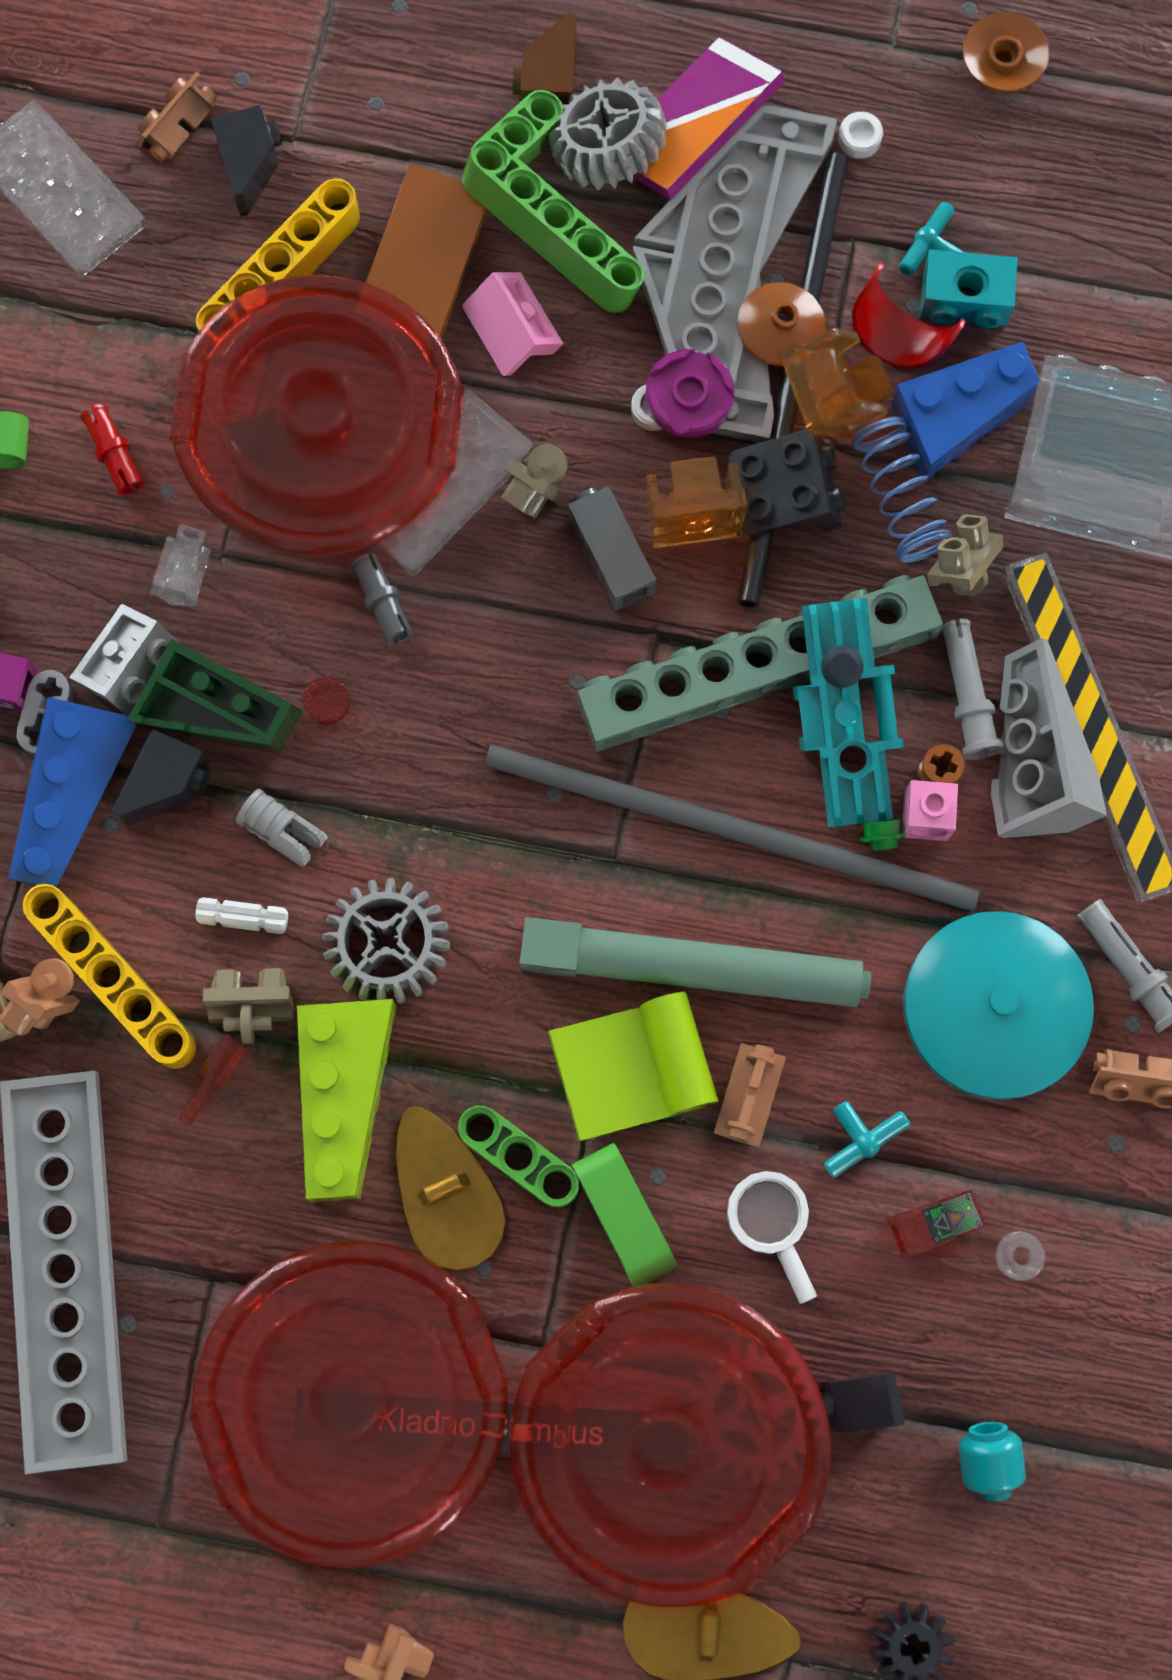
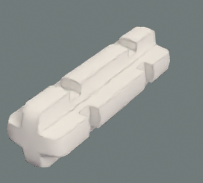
M205 897L199 898L196 905L195 917L200 924L216 926L217 922H220L222 927L260 931V928H264L266 932L275 934L285 933L288 924V912L282 907L268 906L267 909H263L262 905L228 900H224L223 904H221L218 899Z

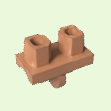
M46 959L34 967L31 976L8 981L1 994L8 998L10 1002L1 1014L0 1021L16 1034L22 1036L28 1034L32 1027L40 1030L48 1028L55 1016L73 1012L80 1000L74 995H67L71 991L74 982V975L68 964L60 959Z
M389 1624L381 1647L373 1643H367L362 1659L347 1657L344 1670L355 1675V1680H401L404 1672L424 1678L428 1674L434 1653L428 1647L416 1641L402 1627Z

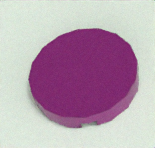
M684 348L666 354L654 364L646 382L645 403L651 418L662 430L677 437L697 438L714 432L726 421L733 408L735 385L729 369L718 357L708 352L703 354L695 352V349Z

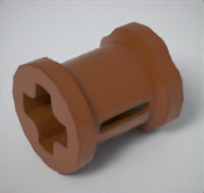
M935 745L928 750L919 764L916 774L919 781L956 784L964 772V757L958 749L951 745ZM938 762L946 765L943 777L935 774Z

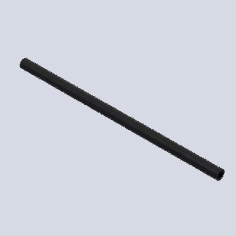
M836 152L827 155L801 282V288L809 292L819 304L848 165V157ZM808 360L798 365L784 367L769 440L794 433ZM774 531L749 538L737 597V603L741 606L749 608L759 606Z

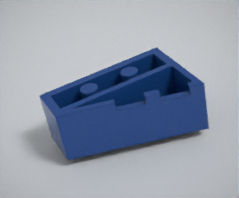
M1024 342L897 385L891 408L895 417H902L906 420L907 428L905 432L910 433L911 436L905 442L910 454L920 455L918 461L915 462L920 476H928V480H930L947 463L953 459L956 460L985 434L991 433L1030 403L1040 379Z

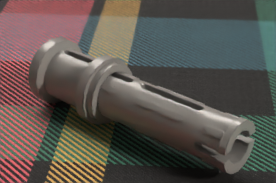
M960 619L959 627H956V621L953 620L943 624L941 630L944 634L959 703L955 708L954 717L955 722L961 723L965 741L962 754L964 759L967 760L991 757L1004 750L1002 741L996 737L992 716L996 713L995 707L991 700L985 698L970 630V620Z
M1102 899L1097 900L1076 917L1088 929L1110 961L1123 975L1131 987L1128 990L1130 998L1133 1001L1139 1000L1155 1021V1031L1160 1033L1172 1024V989L1166 982L1168 976L1164 971L1161 972L1159 968L1154 970L1122 926L1112 916Z

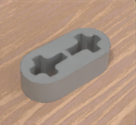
M45 670L32 678L19 719L16 734L18 743L33 757L36 746L29 735L31 732L37 733L40 730L46 698L41 694L42 690H49L53 683H56L62 694L60 697L53 696L52 698L71 703L74 701L72 685L62 673L55 670Z

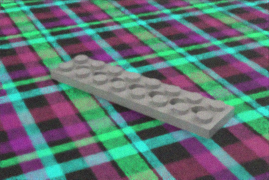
M87 1071L1 1081L0 1093L25 1474L126 1462L127 1450L99 1072ZM59 1111L64 1116L65 1127L60 1135L54 1138H47L41 1131V1121L49 1112ZM63 1159L68 1166V1176L62 1184L51 1186L44 1177L45 1167L51 1160ZM64 1206L70 1211L72 1222L66 1232L56 1235L48 1228L47 1218L53 1209ZM60 1255H68L75 1264L73 1277L65 1283L55 1281L50 1271L52 1262ZM69 1303L76 1308L79 1318L75 1328L65 1333L55 1326L54 1314L58 1307ZM66 1353L77 1355L82 1363L81 1374L72 1382L64 1381L57 1372L58 1361ZM71 1402L79 1404L85 1411L84 1425L76 1432L66 1430L60 1419L63 1408Z

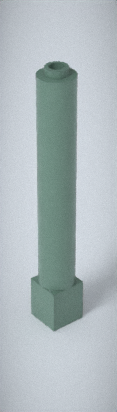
M525 917L519 963L521 971L576 977L577 974L856 1008L859 1005L860 998L868 999L870 993L871 971L863 970V961L583 928L581 923Z

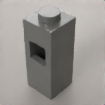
M607 486L598 491L596 488H590L577 494L573 498L572 503L568 504V521L613 611L617 612L654 595L656 578L610 487Z

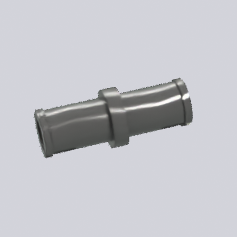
M371 553L370 556L364 554L351 563V569L355 573L366 596L364 604L368 612L374 613L388 645L400 644L413 635L414 631L398 602L400 594L396 586L390 585L379 563L377 554Z

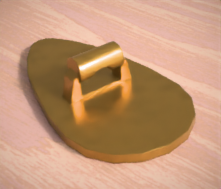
M409 1107L402 1115L397 1133L396 1160L404 1212L413 1241L423 1256L439 1267L454 1270L476 1267L491 1257L502 1241L506 1222L502 1202L489 1177L454 1130L439 1117L422 1107Z
M680 1576L659 1577L640 1587L629 1601L623 1620L624 1640L633 1660L648 1674L666 1680H710L759 1672L777 1665L795 1654L801 1643L798 1631L783 1616L765 1604L738 1592L705 1581Z

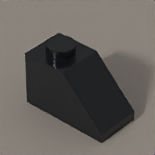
M262 104L211 118L240 216L250 213L279 165L275 147L282 146L280 134L275 119L266 121Z
M152 729L111 811L112 814L121 823L129 826L190 803L195 792L201 793L208 783L211 774V768L208 767L210 761L202 750Z
M881 1371L825 1382L827 1393L820 1394V1404L823 1408L822 1414L825 1424L833 1422L834 1431L844 1433L905 1424L895 1373Z

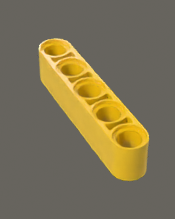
M334 178L321 184L200 309L196 317V325L204 348L209 354L225 358L236 353L355 230L359 224L360 214L354 188L349 182ZM339 203L347 205L338 211L330 209V207ZM307 234L318 235L311 241L300 240L301 237ZM285 264L288 266L281 272L270 271L275 265ZM247 295L258 296V298L251 303L240 302L241 299ZM223 325L228 327L222 334H210L212 329L217 326Z
M40 884L31 888L23 901V912L27 919L146 1052L167 1068L179 1069L190 1064L197 1051L196 1040L192 1033L69 897L53 885ZM49 899H58L59 908L56 914L49 919H41L40 908L43 903ZM87 932L90 940L86 949L80 953H71V939L78 933ZM109 966H119L120 978L118 982L111 987H102L100 984L102 972ZM140 1000H149L152 1008L150 1015L142 1022H133L130 1014L133 1005ZM171 1034H180L183 1045L179 1053L172 1057L163 1056L161 1051L163 1040Z

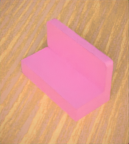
M492 272L463 304V310L503 376L512 375L531 355H553L564 344L521 272Z

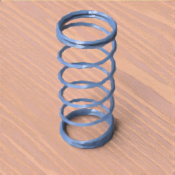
M889 417L876 421L858 431L851 443L854 449L868 452L862 460L861 468L866 472L876 474L870 483V490L879 495H886L881 501L878 511L883 515L895 517L889 524L887 533L892 537L905 538L898 546L896 556L903 563H911L937 554V547L942 541L925 550L907 554L911 550L925 543L942 538L948 539L953 536L948 530H938L947 522L943 519L931 522L910 534H894L891 531L892 526L902 516L925 510L935 505L938 499L934 497L927 498L902 512L888 513L883 510L884 503L892 495L915 489L925 484L929 479L925 475L919 476L899 485L892 491H878L874 488V483L884 473L903 469L917 462L920 458L918 454H910L892 462L881 470H871L865 466L866 460L874 452L896 447L907 441L911 436L910 433L905 432L907 424L904 418ZM900 425L896 430L879 439L859 443L863 438L879 429ZM904 437V438H902L901 440H898V441H896V442H894V443H891L892 441H894V440H896V439H898V438ZM912 459V460H910V461H908V462H906V463H903V464H901V465H898V464H900V463H902V462H904V461H906V460Z

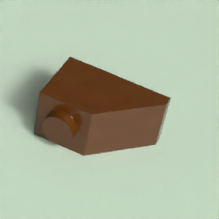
M567 13L522 51V68L513 69V95L521 96V101L533 91L545 90L556 95L562 105H569V97L571 94L574 95L576 13Z

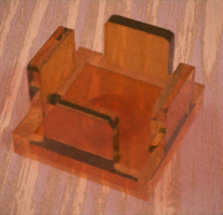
M833 328L808 345L791 344L779 352L809 434L853 439L858 431L887 414L885 405L880 403L891 397L893 390L880 357L870 356L851 369L844 352L860 342L857 332Z
M715 457L672 462L670 472L674 491L669 492L667 498L664 499L659 498L656 474L646 475L645 492L653 549L741 536L747 500L745 488H741L737 463L727 465L725 477L727 490H723L720 485Z

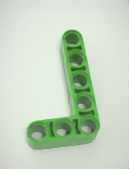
M545 90L533 91L474 144L462 173L461 181L463 187L473 198L601 308L612 313L623 312L629 308L644 280L643 268L634 257L527 166L549 145V133L555 129L559 117L563 115L562 103L556 95Z

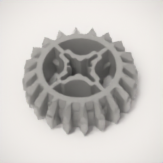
M617 77L609 85H606L600 79L597 87L589 89L584 85L583 93L578 96L571 94L568 102L569 105H562L563 115L559 117L555 129L549 133V144L555 163L560 167V170H563L569 181L576 180L582 188L592 183L597 190H600L605 183H609L616 189L618 181L627 179L632 183L635 173L647 174L648 163L659 162V151L665 148L667 124L661 104L657 102L656 97L652 96L647 87L639 88L634 80L624 85Z
M393 878L387 879L385 891L379 892L375 880L368 881L369 895L363 897L360 890L354 887L350 890L352 897L356 901L350 906L343 899H339L336 902L337 907L344 913L342 918L336 915H328V924L338 929V932L324 933L322 939L325 943L337 945V947L327 950L324 953V958L327 962L341 961L330 972L334 979L342 978L349 974L342 986L347 993L352 992L361 984L362 986L359 991V999L361 1001H368L373 990H377V1000L388 999V992L394 991L398 1004L405 1003L406 998L402 989L410 986L416 997L423 994L417 982L421 977L429 984L433 985L436 983V976L428 968L430 965L436 968H445L446 960L436 955L435 951L449 950L450 942L443 938H436V936L449 931L447 922L444 921L432 923V921L440 916L442 910L438 904L424 909L430 899L426 891L419 893L414 899H411L414 886L410 882H406L401 892L396 893V882ZM382 907L404 909L401 914L396 913L390 920L384 922L376 921L369 915H365L372 910ZM416 918L423 925L425 932L424 947L419 959L405 945V938L411 930L410 925ZM355 926L368 938V945L361 954L363 959L357 966L353 964L349 952V940ZM371 929L385 937H390L393 933H397L398 935L393 938L403 955L394 948L391 950L387 946H384L380 951H376L375 948L380 947ZM386 962H396L404 968H408L404 973L394 977L381 978L368 975L373 969L377 970Z

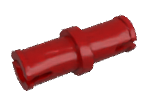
M101 403L90 406L94 415H90L89 410L85 409L80 414V418L85 423L96 446L94 454L98 462L105 464L117 488L118 495L126 496L132 494L134 491L131 485L134 484L135 488L139 490L144 486L145 482L140 477L128 453L131 447L126 437L120 436L106 404Z

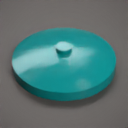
M1002 911L983 912L965 916L950 923L937 932L924 945L911 965L906 979L903 995V1014L908 1036L915 1051L927 1068L940 1080L970 1096L990 1100H1010L1029 1096L1047 1088L1063 1077L1074 1066L1081 1056L1091 1033L1094 1002L1091 984L1081 960L1072 947L1058 933L1043 923L1024 915Z

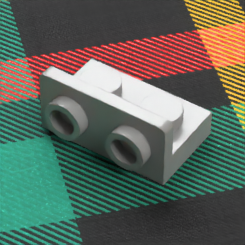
M121 604L69 678L80 687L110 702L121 713L129 716L170 640L173 639L178 643L180 642L158 621Z

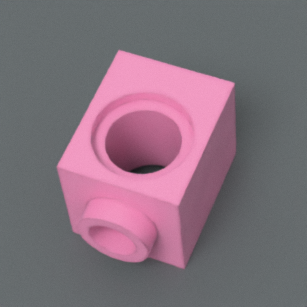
M911 780L903 793L901 832L906 833L903 838L948 841L956 830L958 784Z

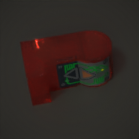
M972 1189L886 1218L902 1259L926 1252L951 1242L956 1237L987 1226Z

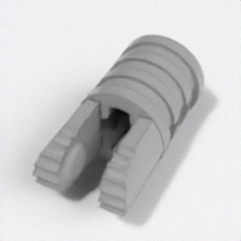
M261 789L255 790L249 796L236 817L238 825L247 828V831L256 834L259 839L266 841L269 846L301 867H304L311 859V854H309V851L302 843H298L296 839L288 834L291 833L301 841L316 848H320L328 839L325 832L294 811L288 810L286 806L276 802L271 796H267Z

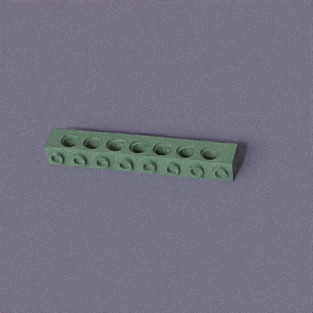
M902 575L886 582L883 585V589L867 593L866 589H861L841 598V601L867 598L874 659L936 639L943 627V622L924 575L910 579L909 575ZM883 609L889 610L896 616L897 622L894 624H884L877 619L875 612ZM802 610L798 613L799 617L782 622L781 618L769 619L757 625L756 631L739 636L738 632L722 635L713 641L712 646L697 651L693 646L682 648L672 653L670 660L653 665L652 661L640 662L628 668L627 674L610 679L608 675H603L585 682L584 688L577 690L578 705L595 753L810 681L807 653H798L789 645V641L794 638L805 639ZM752 652H760L767 656L770 663L762 668L753 667L746 660V656ZM716 666L725 671L727 678L721 682H711L704 677L703 671L708 667ZM666 681H676L682 685L684 692L679 696L669 697L661 692L659 686ZM632 695L640 701L641 705L634 711H624L617 706L616 701L621 696Z

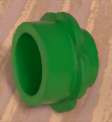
M892 819L862 823L864 837L859 838L861 842H869L870 850L897 848V839L905 837L906 833L901 832L900 820Z

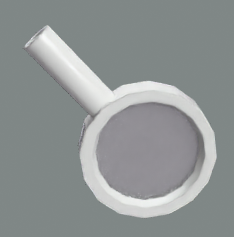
M764 1171L751 1174L735 1187L729 1197L726 1215L730 1230L740 1244L753 1252L777 1254L799 1303L802 1304L817 1297L793 1245L800 1239L807 1227L809 1208L805 1194L795 1181L782 1173Z

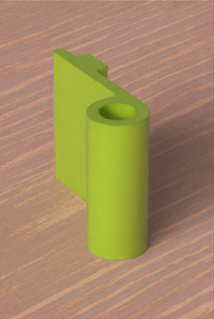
M686 992L661 996L643 1003L638 1008L548 1032L579 1142L701 1109L718 1102Z

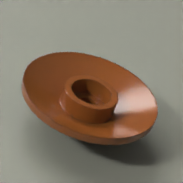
M999 12L981 18L969 29L963 43L962 56L968 73L977 83L992 91L1013 93L1029 88L1041 78L1049 60V45L1043 31L1030 19L1016 13ZM997 58H1006L1009 63L1001 62Z
M775 282L758 287L746 297L738 314L737 326L742 343L754 357L769 365L789 367L807 361L820 348L825 336L826 321L820 304L809 292L794 284ZM777 314H786L792 321L783 322L778 318Z

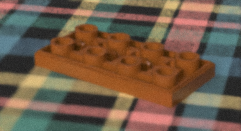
M409 164L352 319L355 326L438 350L488 211L465 190L461 179Z

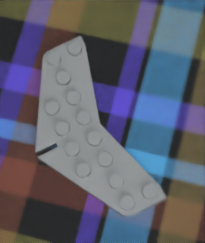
M775 106L760 107L634 238L632 254L644 271L642 285L665 354L684 348L695 349V352L703 354L708 352L718 357L729 369L735 385L733 408L726 421L712 434L757 443L768 441L770 438L774 414L772 396L770 395L768 364L754 357L742 343L737 326L738 314L746 297L761 286L760 273L829 152L837 122L836 118Z

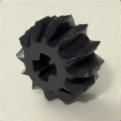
M906 1601L898 1603L900 1616L898 1619H895L887 1609H884L880 1615L889 1625L887 1629L884 1630L876 1626H872L870 1629V1634L874 1638L883 1641V1644L869 1648V1655L873 1659L886 1658L877 1669L880 1676L886 1678L896 1671L894 1680H909L910 1675L912 1680H925L924 1674L928 1673L933 1680H943L941 1672L935 1666L937 1662L952 1665L954 1658L948 1653L941 1651L940 1648L950 1646L955 1642L954 1636L951 1633H938L944 1627L946 1619L941 1614H937L928 1620L929 1606L922 1602L916 1607L913 1617L909 1604ZM910 1634H913L920 1642H923L922 1649L915 1648L919 1654L912 1658L904 1650H900L901 1643L908 1644L904 1638Z

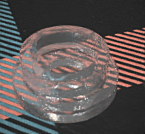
M1013 1232L1003 1237L996 1248V1262L1001 1272L1007 1277L1018 1281L1028 1280L1035 1277L1042 1270L1045 1262V1252L1040 1241L1032 1234ZM1019 1246L1024 1247L1029 1253V1260L1025 1265L1017 1264L1013 1258V1252Z

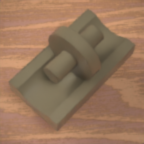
M542 444L536 447L529 455L527 466L513 458L506 468L515 477L501 498L533 518L537 517L548 499L559 504L565 495L564 491L553 484L559 482L564 477L567 471V458L560 448L552 444Z
M965 514L955 523L956 537L943 539L937 547L938 560L927 573L929 586L937 587L942 583H950L956 594L976 596L983 591L988 583L986 570L1004 547L1003 536L1001 534L989 533L988 521L985 516Z
M281 968L263 969L259 972L258 987L243 988L240 972L234 969L215 971L211 988L203 989V1004L207 1007L209 1023H223L224 1032L241 1031L243 1045L254 1044L255 1031L272 1030V1022L294 1021L295 1008L290 988L286 983L284 970Z

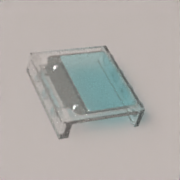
M1046 354L1037 373L1040 382L1034 400L1014 489L1007 500L1003 518L1172 559V385L1166 384L1163 379L1155 376L1137 377L1122 373L1120 369L1114 366L1101 365L1096 367L1080 363L1076 358L1069 355L1051 356Z

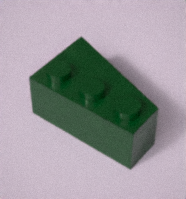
M171 639L127 721L144 728L282 751L303 710Z

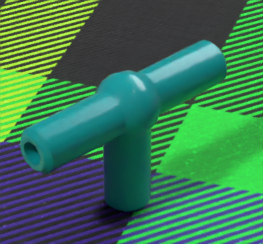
M941 202L926 225L916 232L914 243L899 264V270L903 275L912 276L927 255L929 249L963 252L939 237L954 214L951 204Z
M847 1101L842 1102L834 1108L833 1113L851 1137L853 1143L826 1160L824 1167L831 1177L836 1178L862 1159L875 1156L881 1146L910 1127L909 1120L903 1112L898 1111L869 1131L851 1104Z

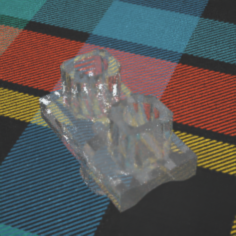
M179 525L176 538L167 536L152 583L151 595L160 596L172 606L187 604L195 607L211 552L210 548L203 547L206 532L190 526Z

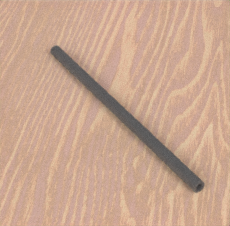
M491 744L488 750L485 766L971 912L974 911L978 901L980 890L493 744Z

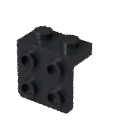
M814 428L734 450L729 455L741 528L747 536L753 537L815 520L825 532L843 527L840 512L846 511L845 498L840 485L834 484L832 470L838 468L836 453L832 443H825Z

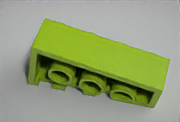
M393 999L297 1006L306 1199L311 1202L361 1198L372 1140L371 1135L375 1115L378 1110L381 1083L390 1047L391 1031L397 1011V1006Z

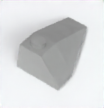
M1040 638L1005 656L1000 709L1005 712L1003 736L1002 738H997L1002 741L1004 750L998 753L1000 755L998 779H992L991 800L997 833L1002 838L1069 833L1107 816L1099 774L1048 640Z

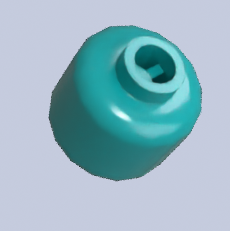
M984 1422L973 1425L968 1429L969 1434L965 1435L958 1445L963 1484L969 1490L981 1493V1497L984 1500L1001 1501L1008 1499L1011 1496V1491L1019 1488L1026 1479L1021 1438L1013 1431H1009L1007 1425L1003 1423Z

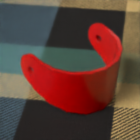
M881 262L856 299L852 309L853 330L861 345L876 359L888 365L906 369L929 366L945 353L963 328L966 320L962 318L956 325L942 328L922 323L905 314L882 291L878 277L885 264Z

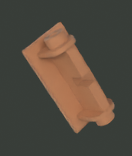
M197 71L188 82L180 77L164 96L170 103L160 114L153 108L137 127L143 134L138 140L136 147L140 148L147 141L151 145L149 149L150 154L159 162H163L165 158L171 159L190 134L178 124L181 119L195 130L215 108L213 102L217 99L216 95L206 86H203L200 90L195 85L200 75Z
M743 1043L740 1044L713 1134L754 1147H760L786 1059L785 1056L775 1054L773 1049L756 1044L753 1047Z
M1106 1049L1104 1053H1095L1093 1071L1098 1073L1089 1089V1094L1105 1096L1113 1101L1135 1100L1153 1103L1160 1108H1172V1059L1148 1056L1146 1059V1071L1139 1070V1054Z

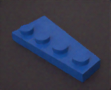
M49 697L46 699L7 880L31 885L49 884L57 888L137 726L127 721L128 715Z

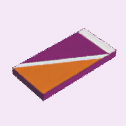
M718 37L657 99V102L661 104L667 124L665 148L659 151V162L648 163L647 174L637 172L633 175V178L671 200L785 83L783 71Z

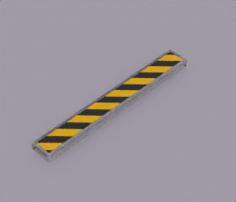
M1047 552L1005 566L1002 573L1031 643L1044 638L1048 640L1099 774L1107 816L1103 817V820L1138 905L1172 893L1171 851Z

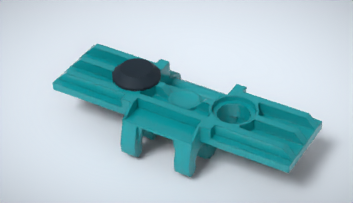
M867 598L801 606L811 685L792 687L794 701L799 700L803 736L798 738L800 751L819 750L828 827L892 820L885 751L902 748L904 744L903 738H898L891 682V674H895L894 665L875 667ZM872 677L880 740L865 742L858 680ZM858 746L865 752L866 763L860 771L848 772L841 767L839 761L840 754L846 747Z

